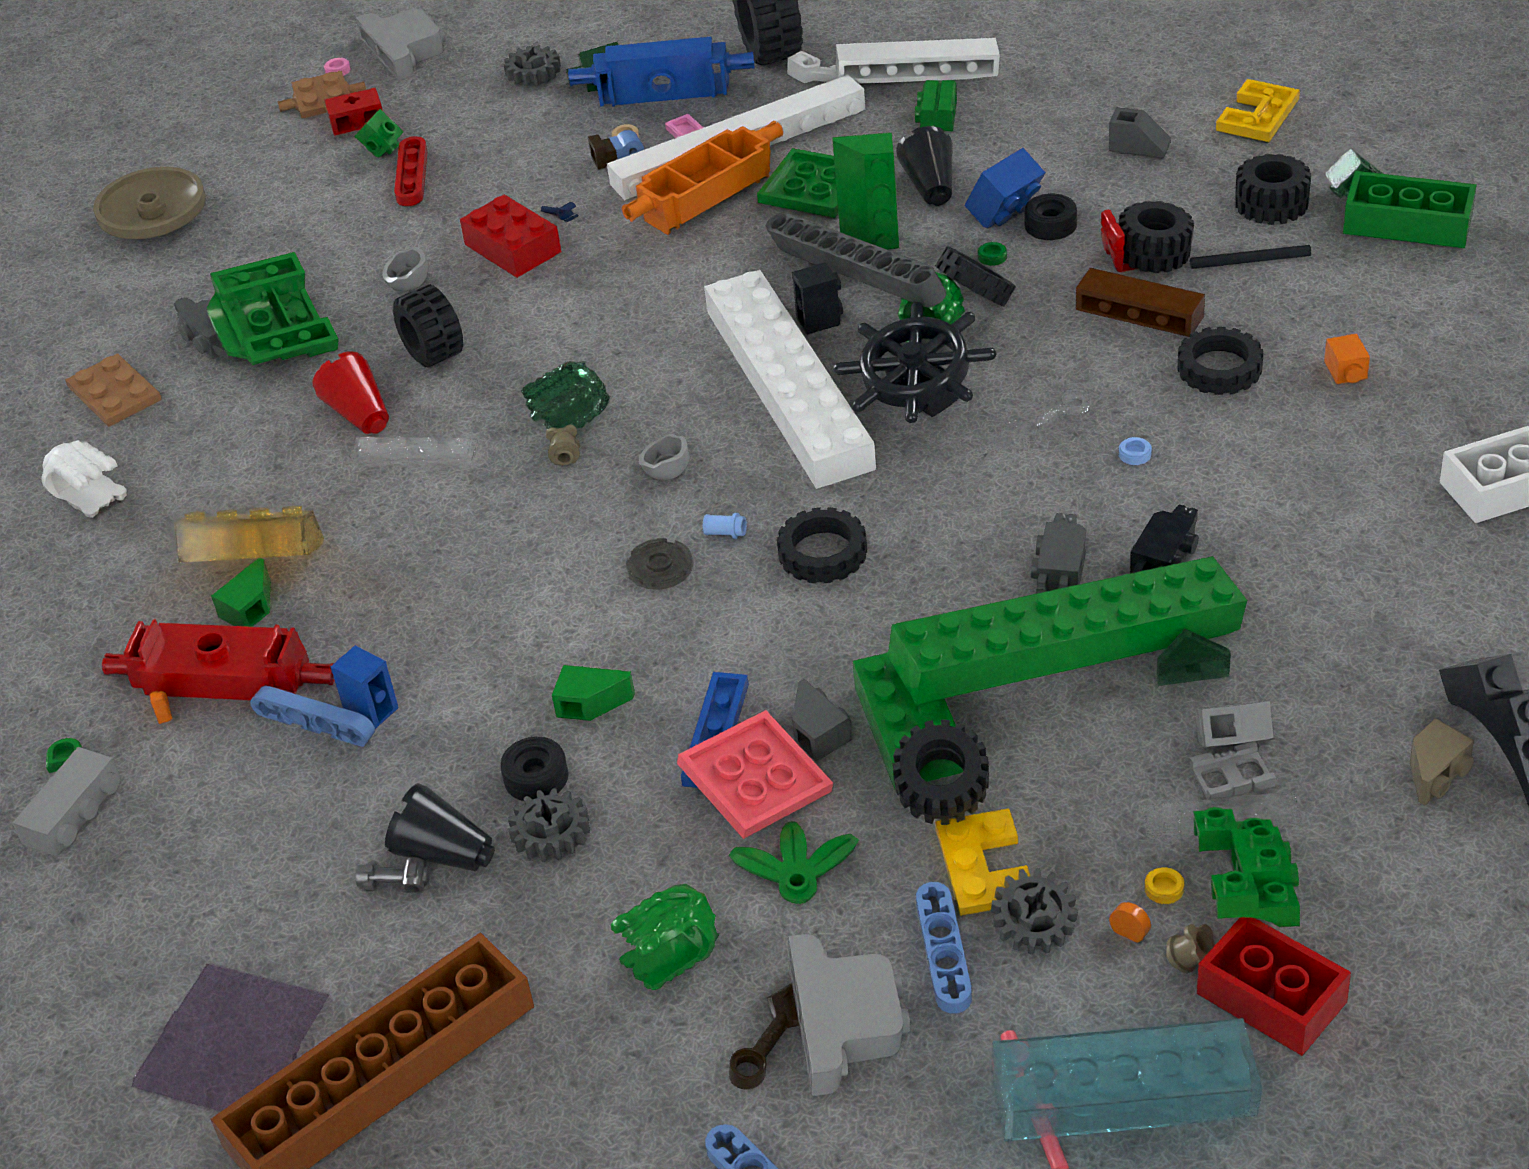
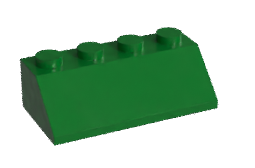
M892 132L832 137L840 233L887 250L899 248Z

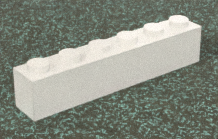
M996 38L836 44L837 78L849 75L858 84L973 79L998 76L1000 54Z

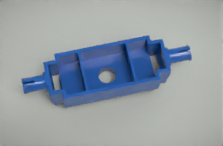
M711 36L606 46L605 53L593 54L594 64H592V67L568 69L570 86L590 83L597 86L600 107L604 106V104H612V107H615V105L712 96L714 98L717 94L722 93L727 95L729 73H731V70L755 69L753 52L729 54L726 51V42L712 43ZM720 63L721 72L714 73L712 64ZM601 74H608L607 83H602ZM657 76H666L670 79V83L656 85L653 79Z

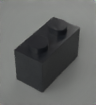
M826 262L792 272L796 319L805 333L808 335L841 325L840 315L843 314V306L838 297V290H841V281L836 272L833 273Z

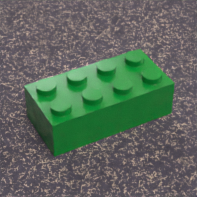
M1355 171L1345 206L1343 234L1465 248L1473 215L1477 184Z
M887 652L852 662L856 693L895 790L892 763H894L893 755L895 749H900L899 741L904 735L910 738V729L916 725L920 729H924L926 721L933 720L934 725H941V719L949 720L952 727H955L956 724L945 698L916 705L889 660ZM938 759L927 763L921 769L919 775L928 782L963 773V770L953 761Z

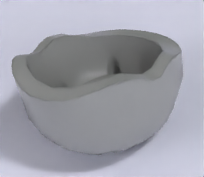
M418 247L398 251L384 266L383 278L391 288L398 291H411L421 286L427 278L429 269L425 254Z
M665 435L649 444L639 456V464L643 471L652 478L663 481L680 476L690 462L689 448L683 435Z

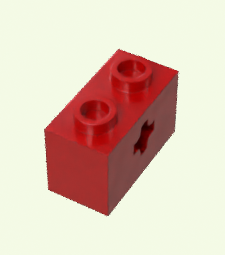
M376 87L324 99L334 136L360 130L379 109L383 111Z

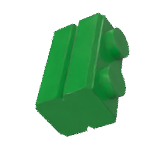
M938 80L925 81L923 91L917 92L915 123H920V127L935 126L943 129V131H953L957 106V82L955 80H942L941 83Z

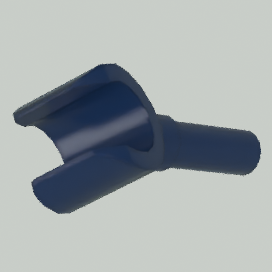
M569 202L560 208L541 207V212L554 214L565 222L578 217L577 214L574 215L572 209L576 207L573 202Z

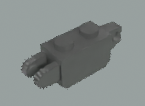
M185 297L178 299L174 306L178 312L177 315L180 322L178 330L182 338L186 342L190 340L194 342L196 349L201 354L206 352L213 359L218 356L228 361L234 359L233 356L227 355L207 313V306L210 300H202L195 303Z

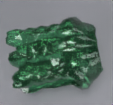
M586 361L564 362L557 368L552 369L551 372H546L534 382L528 383L521 390L523 397L527 399L525 405L531 411V419L535 422L541 419L545 420L543 425L546 426V429L552 427L556 429L565 428L567 425H573L577 429L583 428L586 423L591 422L594 417L600 415L610 401L605 384L600 380L595 371L586 366Z

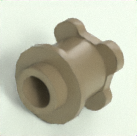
M567 425L565 428L559 429L552 427L546 431V438L550 440L548 457L555 465H568L578 460L580 442L576 439L577 428L575 426Z
M1190 924L1184 928V935L1176 934L1169 937L1166 950L1169 963L1182 973L1188 974L1194 971L1196 965L1215 946L1212 929L1207 924H1202L1199 927Z

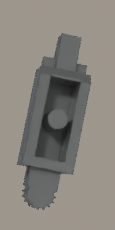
M1056 513L1053 522H1046L1044 535L1037 536L1036 555H1039V558H1033L1031 565V578L1037 579L1036 594L1080 584L1086 555V529L1077 524L1076 514Z

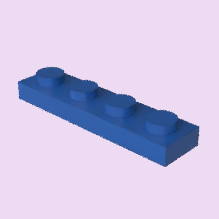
M722 672L712 673L690 748L737 725L749 686L748 675ZM682 771V786L698 788L686 773Z

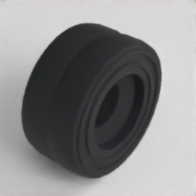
M1055 193L1042 194L1030 199L1024 209L1025 230L1031 236L1042 240H1058L1071 235L1077 228V207L1075 202L1065 195Z
M546 737L521 739L508 747L501 758L500 769L504 786L507 792L518 800L524 801L523 798L525 796L535 799L539 790L544 793V796L550 795L552 789H556L557 793H559L567 783L569 772L565 753L561 746L552 739ZM539 765L544 767L542 771L528 774L525 772L531 766Z

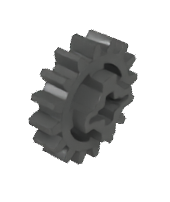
M540 45L527 46L525 50L518 48L516 53H509V58L504 59V70L508 80H514L515 84L524 82V86L532 82L538 85V81L541 80L548 82V77L555 78L556 73L560 72L561 67L559 54H557L555 49L550 51L549 46L543 49L540 48Z
M552 789L550 795L544 796V793L539 790L537 791V798L531 799L525 796L523 798L525 806L515 805L513 807L515 816L508 817L510 826L508 830L511 842L515 843L518 853L526 850L527 858L530 860L536 854H540L542 862H546L548 856L554 854L557 860H560L562 858L561 852L566 850L571 854L575 853L574 844H584V834L590 833L587 807H583L580 797L572 800L570 791H566L562 796H559L557 790Z
M1036 868L1033 876L1028 877L1027 873L1021 869L1019 870L1018 880H1014L1008 875L1005 877V888L997 886L994 897L997 900H993L991 905V913L996 914L993 916L992 924L995 928L1003 927L1000 934L1002 941L1010 937L1014 939L1013 949L1017 950L1022 944H1025L1029 954L1034 953L1035 946H1041L1045 953H1049L1051 942L1061 947L1064 945V934L1072 935L1075 926L1072 922H1075L1078 916V910L1072 908L1075 906L1076 896L1074 894L1065 895L1068 889L1066 881L1059 885L1054 883L1055 873L1052 872L1047 878L1041 877L1040 868ZM1051 897L1055 900L1058 906L1052 903ZM1039 903H1041L1040 909H1037L1035 913H1032V915L1028 919V913H1031L1034 909L1038 907ZM1010 915L1017 919L1018 924L1014 923Z

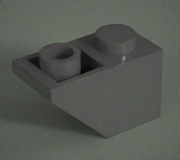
M1116 107L1109 122V151L1164 158L1170 146L1171 137L1144 110Z
M805 679L799 681L792 715L794 741L817 762L851 740V720L847 712L841 707L837 708L830 702L820 688H814Z

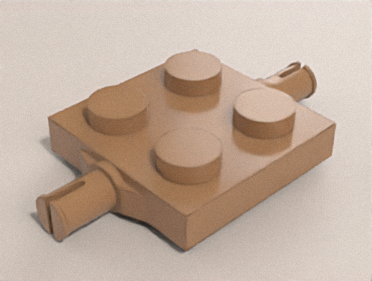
M342 71L328 72L324 75L302 78L299 81L291 82L294 92L293 98L278 101L280 112L296 108L300 112L301 118H307L327 113L324 99L366 90L364 81L349 85L345 81Z

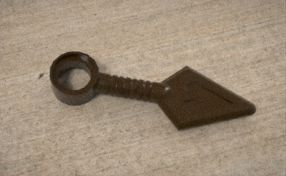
M792 983L767 997L773 1021L753 1048L739 1049L732 1054L729 1063V1079L737 1088L745 1090L759 1086L766 1076L765 1058L787 1028L799 1026ZM744 1062H749L756 1065L759 1071L752 1076H745L740 1074L736 1068Z

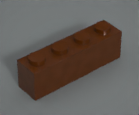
M1089 268L1076 287V310L1186 337H1190V334L1195 332L1204 318L1205 294L1094 268Z

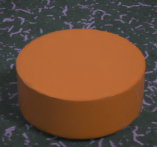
M1123 902L1119 904L1109 917L1111 928L1115 933L1136 943L1142 941L1151 929V921L1147 913L1133 903Z

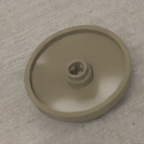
M153 167L129 173L107 185L96 197L93 210L97 223L104 232L124 239H145L170 233L192 221L203 209L206 195L201 180L194 173L176 167Z

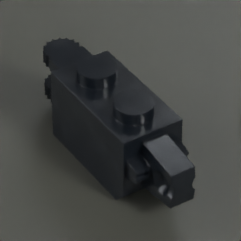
M1179 504L1172 513L1166 511L1154 513L1130 552V574L1186 562V555L1194 554L1198 545L1199 536L1195 534L1198 509L1188 508L1185 505Z

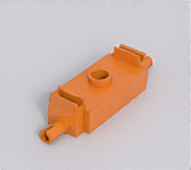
M772 121L757 131L749 130L744 126L733 132L726 129L642 176V183L636 185L637 198L622 206L624 217L632 222L644 215L645 222L667 235L671 233L670 229L673 227L678 230L680 223L684 224L751 184L759 183L763 177H770V142L783 136L782 126L778 122Z

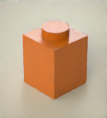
M1358 334L1326 339L1324 362L1336 384L1356 383L1360 380L1368 379L1370 355Z

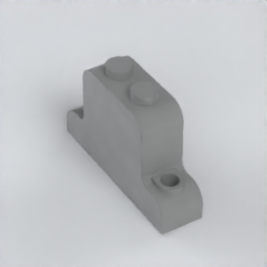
M410 9L387 18H380L377 14L373 13L356 17L360 38L398 80L411 76L414 73L413 67L416 66L417 62L443 52L442 42L446 40L443 29L437 27L432 17L427 16L421 9Z
M809 934L788 936V964L811 1096L831 1094L840 1087L842 1076L848 1075L847 1063L892 1056L901 1048L902 1033H910L908 1009L901 1008L899 999L903 998L900 974H893L891 962L881 954L829 958L826 948H823L822 943L815 936Z

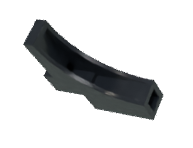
M1512 654L1473 659L1440 669L1439 673L1448 701L1451 705L1461 707L1471 713L1491 733L1511 764L1529 806V689L1522 690Z

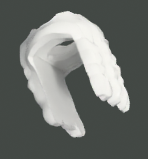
M76 440L60 444L44 457L41 479L45 489L56 498L66 500L73 508L82 511L86 517L93 518L98 514L99 508L109 506V503L115 501V499L122 501L127 496V489L124 486L115 484L110 478L102 474V471H111L118 467L116 461L110 456H105L102 451H98L97 448L92 447L88 442Z

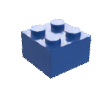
M1021 148L981 173L964 206L983 227L988 229L994 224L1001 226L1010 219L1013 212L1017 211L1019 214L1024 212L1027 202L1041 188L1040 182L1046 172L1024 148Z

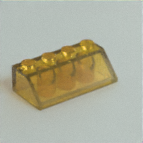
M298 505L286 506L282 508V512L270 513L267 507L250 509L249 514L237 515V510L235 509L217 511V516L206 517L203 511L189 512L184 514L185 518L174 523L178 562L309 555L324 542V536L313 510L302 511V506Z

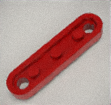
M419 136L405 138L399 143L394 193L397 203L401 206H414L424 198L428 150L425 139Z

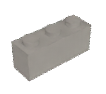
M77 747L13 821L12 824L22 845L54 856H58L65 846L71 845L79 829L87 820L95 817L98 807L105 798L115 793L118 789L121 777L113 758Z

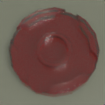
M665 538L648 540L636 546L631 551V557L629 560L627 558L626 561L629 579L637 586L654 590L674 587L683 582L689 576L693 567L690 549L682 542L676 540L675 543L667 542Z

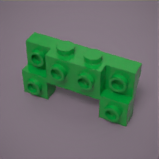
M1212 807L1203 811H1193L1194 836H1198L1199 852L1231 850V866L1233 871L1225 874L1211 875V896L1213 900H1216L1217 918L1251 917L1271 922L1278 927L1300 926V904L1294 887L1299 886L1298 868L1296 863H1291L1289 841L1283 842L1278 826L1273 827L1271 819L1249 818L1245 821H1236L1232 809Z

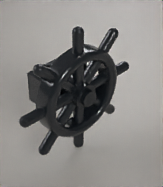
M915 302L911 305L910 318L893 322L879 331L867 323H861L858 326V332L869 339L862 351L860 361L836 363L833 371L837 375L862 374L867 391L852 403L854 411L861 412L875 400H879L887 405L905 407V420L908 423H915L918 419V413L922 411L930 417H934L959 398L965 402L970 401L973 398L972 391L961 384L967 375L969 362L993 360L997 355L994 348L967 350L966 342L961 332L974 323L975 315L972 312H966L955 322L949 324L940 319L923 317V305L920 302ZM922 339H932L926 345L922 344ZM909 341V342L905 343L903 346L900 345V343ZM945 345L952 350L950 352L936 353ZM886 352H889L890 354L895 356L890 358H881ZM939 365H949V366H948V367L946 368V370H945V369H943L942 367H940ZM885 371L886 376L881 379L875 372Z

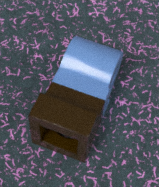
M624 130L617 136L601 140L598 134L588 136L591 158L598 170L607 168V163L644 150V146L637 134L631 130Z

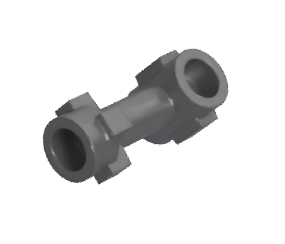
M417 857L406 859L404 869L378 868L377 861H367V864L357 865L356 885L357 887H364V890H374L377 883L401 884L400 889L404 893H422L424 886L428 885L430 872L429 868H427V862Z

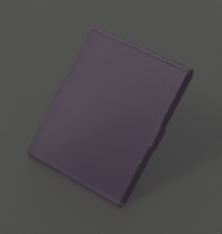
M211 963L206 964L177 1011H174L166 1023L163 1033L133 1078L131 1087L222 1111L296 1059L301 1042L322 1009L329 994Z

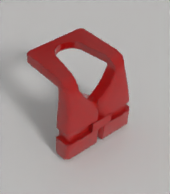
M1104 210L1101 213L1103 247L1108 255L1111 254L1114 267L1118 272L1134 270L1129 267V264L1123 265L1124 232L1120 225L1116 223L1111 210Z

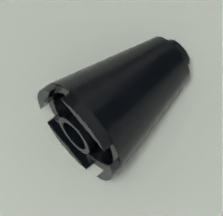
M920 127L912 131L913 135L907 139L904 136L899 141L896 148L897 158L924 201L929 205L940 206L946 203L952 196V140L949 134L946 135L943 129L939 127Z
M417 783L406 792L401 800L407 803L401 814L396 811L394 812L387 829L385 847L389 848V852L398 856L417 857L427 862L471 871H477L480 866L487 867L495 851V847L491 846L492 837L427 786Z

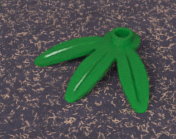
M789 821L785 823L780 833V850L783 862L763 850L752 847H735L728 856L742 869L764 879L779 883V892L785 900L794 904H801L809 901L817 891L816 878L824 875L845 860L854 851L859 839L852 834L835 837L822 844L807 859V842L804 831L797 822ZM795 883H803L801 886L792 885Z

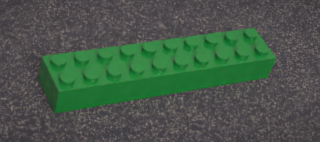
M1211 556L892 624L888 658L917 705L1220 637L1240 630L1247 599L1217 560Z

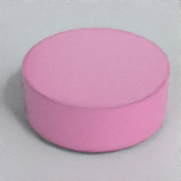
M334 58L327 61L324 65L325 73L342 71L344 76L351 70L350 63L345 58Z

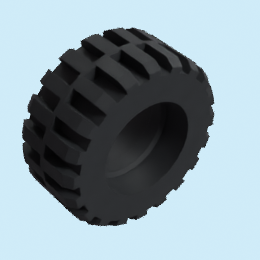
M732 0L738 29L742 36L741 39L747 53L753 52L754 63L766 65L786 60L802 50L803 28L801 26L798 0Z

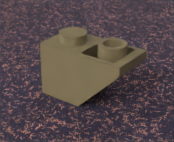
M1437 718L1417 734L1412 741L1410 766L1418 802L1426 805L1434 797L1442 798L1450 788L1451 781L1457 775L1464 777L1474 763V758L1471 757L1474 740Z

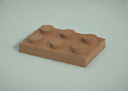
M118 353L106 357L101 362L87 369L80 370L75 375L65 379L67 386L108 427L162 400L160 392Z

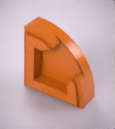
M162 691L150 693V701L158 723L171 721L172 714L167 694Z

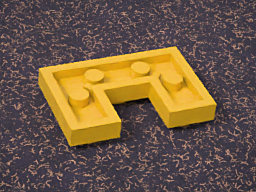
M1247 79L1237 92V102L1257 106L1254 112L1226 107L1216 121V131L1270 142L1298 102L1300 90Z
M1009 808L968 815L960 822H957L956 818H951L947 825H941V820L935 821L937 836L960 916L990 911L992 901L997 900L994 898L997 886L1005 888V877L1008 875L1014 880H1018L1019 870L1023 869L1027 876H1030L1027 865L989 872L983 850L1018 844V835Z

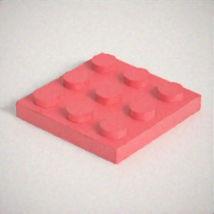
M767 710L678 754L677 759L679 767L743 839L831 793L833 782Z

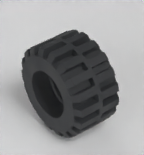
M1265 154L1263 156H1254L1253 159H1247L1238 167L1236 172L1235 208H1238L1240 215L1245 214L1246 219L1251 220L1255 218V223L1260 224L1263 221H1268V225H1274L1275 221H1279L1280 224H1286L1287 219L1291 221L1297 220L1298 215L1303 216L1305 210H1308L1311 184L1309 167L1305 166V163L1301 160H1295V157L1284 156L1283 154Z
M1144 201L1143 203H1134L1132 206L1126 207L1124 212H1121L1118 224L1125 235L1123 263L1129 264V267L1140 269L1143 272L1159 273L1160 271L1170 272L1172 268L1179 269L1182 267V263L1186 264L1188 262L1194 220L1183 208L1176 207L1175 204L1164 203L1163 201Z
M427 284L395 299L393 302V316L398 334L409 354L422 366L429 368L462 352L463 334L459 319L449 300L437 287Z
M941 719V725H934L933 720L925 722L924 729H920L917 725L910 729L911 737L909 738L904 735L899 741L900 749H895L893 755L894 763H892L895 790L897 795H900V803L903 807L907 808L910 806L911 815L917 819L923 814L926 823L933 824L934 819H941V825L949 824V818L953 817L956 818L957 822L964 820L966 811L970 814L978 810V802L983 803L986 797V789L989 787L988 756H986V748L983 742L978 743V735L973 730L966 734L965 725L957 722L956 726L952 727L949 720ZM938 759L953 761L963 770L962 775L948 785L930 784L922 779L919 773L927 763Z

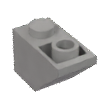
M1270 701L1195 708L1197 735L1200 746L1239 744L1274 738Z

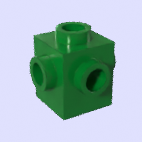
M379 109L354 137L375 157H381L385 151L390 155L399 146L400 142L397 139L404 131Z

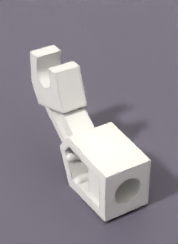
M803 51L788 57L787 74L803 83L811 81L829 82L837 79L836 65L830 66V68L820 67V59Z

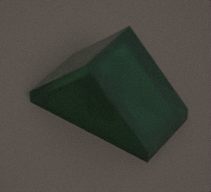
M1184 629L1157 658L1158 686L1229 677L1230 650L1192 631Z

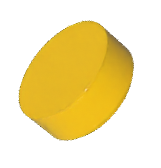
M1167 867L1156 868L1150 871L1145 878V893L1156 903H1174L1183 896L1184 879L1174 869Z

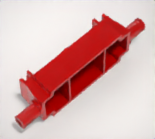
M153 619L150 625H144L143 621H138L123 652L124 654L106 653L104 655L105 658L102 660V671L105 675H128L132 688H143L144 694L149 696L152 692L162 691L169 697L251 700L262 686H270L296 694L298 687L303 686V683L333 685L335 681L332 679L334 677L331 666L334 663H308L307 651L295 628L292 627L288 631L287 628H280L278 624H275L274 628L178 623L157 624L156 619Z

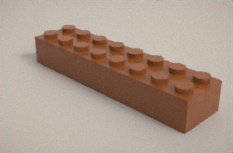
M481 932L212 1117L211 1122L222 1147L240 1169H309L534 1008L528 979Z

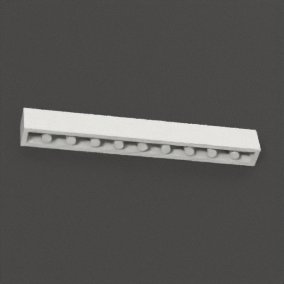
M845 75L607 163L610 185L624 200L637 196L636 185L642 183V176L726 129L733 132L744 126L749 130L757 131L770 124V122L776 121L783 128V136L770 142V145H773L799 134L810 132L823 125L834 123L839 119L865 110L864 88L849 75Z

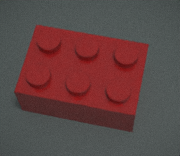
M505 194L494 198L493 201L473 210L470 214L460 219L465 245L516 278L562 252L557 226Z
M1240 917L1199 962L1197 994L1303 1056L1347 1003L1351 972L1256 918Z

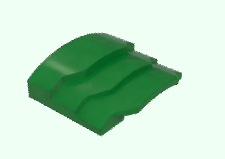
M295 252L210 273L215 293L207 306V313L228 356L248 359L252 365L278 358L285 360L303 354L313 357L338 350V337L328 317H319L305 289V271Z

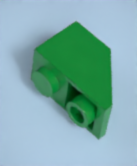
M261 557L256 559L211 595L218 618L233 626L253 627L270 613L271 580L264 559Z
M563 665L552 693L556 717L591 721L632 700L635 690L631 671Z

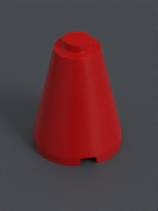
M348 351L338 354L340 359L333 363L330 360L323 363L315 373L312 381L317 397L363 433L377 434L383 431L389 421V414L370 365L363 355L358 352Z

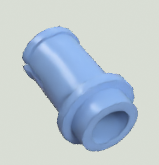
M733 513L732 516L710 514L704 516L703 532L705 535H731L733 539H737L738 536L746 534V517L740 516L739 513Z

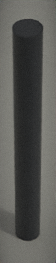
M1301 245L1190 257L1189 262L1191 269L1306 257L1311 256V246Z

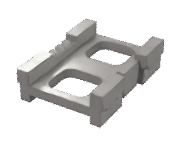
M1255 741L1234 746V752L1232 750H1228L1227 753L1223 751L1221 755L1216 753L1215 757L1211 752L1190 757V770L1194 774L1209 804L1229 799L1232 795L1248 793L1251 790L1256 792L1275 787L1276 777L1273 772L1269 773L1257 752L1258 745ZM1255 762L1263 775L1245 779L1242 777L1237 766ZM1219 771L1223 774L1228 784L1209 788L1202 775Z

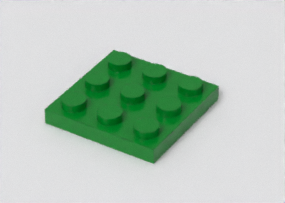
M792 148L758 191V203L836 218L838 215L834 156Z

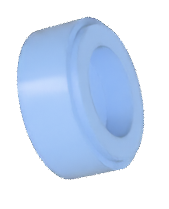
M1132 437L1125 439L1119 445V458L1127 464L1140 465L1146 463L1151 458L1152 446L1145 439Z

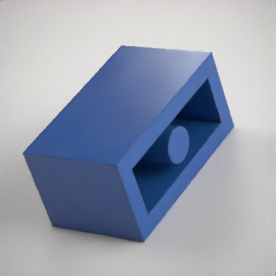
M355 645L331 666L342 707L364 715L373 723L375 729L399 708L385 660Z

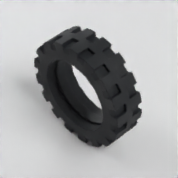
M946 246L935 265L936 268L948 277L1003 307L1016 288L1012 282L949 246Z
M1211 327L1202 329V332L1199 333L1195 331L1190 334V338L1185 337L1178 348L1177 370L1180 372L1181 380L1186 381L1189 387L1197 388L1203 393L1210 392L1214 393V395H1223V393L1235 394L1239 390L1249 389L1252 383L1258 382L1259 376L1262 374L1263 349H1261L1260 342L1253 340L1251 334L1247 332L1243 334L1241 330L1236 328L1228 330L1226 327H1217V329L1211 330ZM1212 351H1225L1240 356L1245 362L1239 367L1229 370H1215L1200 365L1195 359L1202 354Z
M821 507L812 508V511L807 513L804 510L797 513V517L787 519L785 527L781 526L778 531L777 547L779 562L783 564L785 572L793 574V577L798 580L804 579L808 583H831L836 579L842 580L847 578L851 572L855 573L860 568V563L863 564L866 560L867 540L864 525L861 526L859 518L856 516L851 517V513L845 510L839 512L837 508L828 507L827 510H821ZM818 533L837 534L849 542L848 546L841 552L829 557L816 558L806 556L795 548L805 537Z

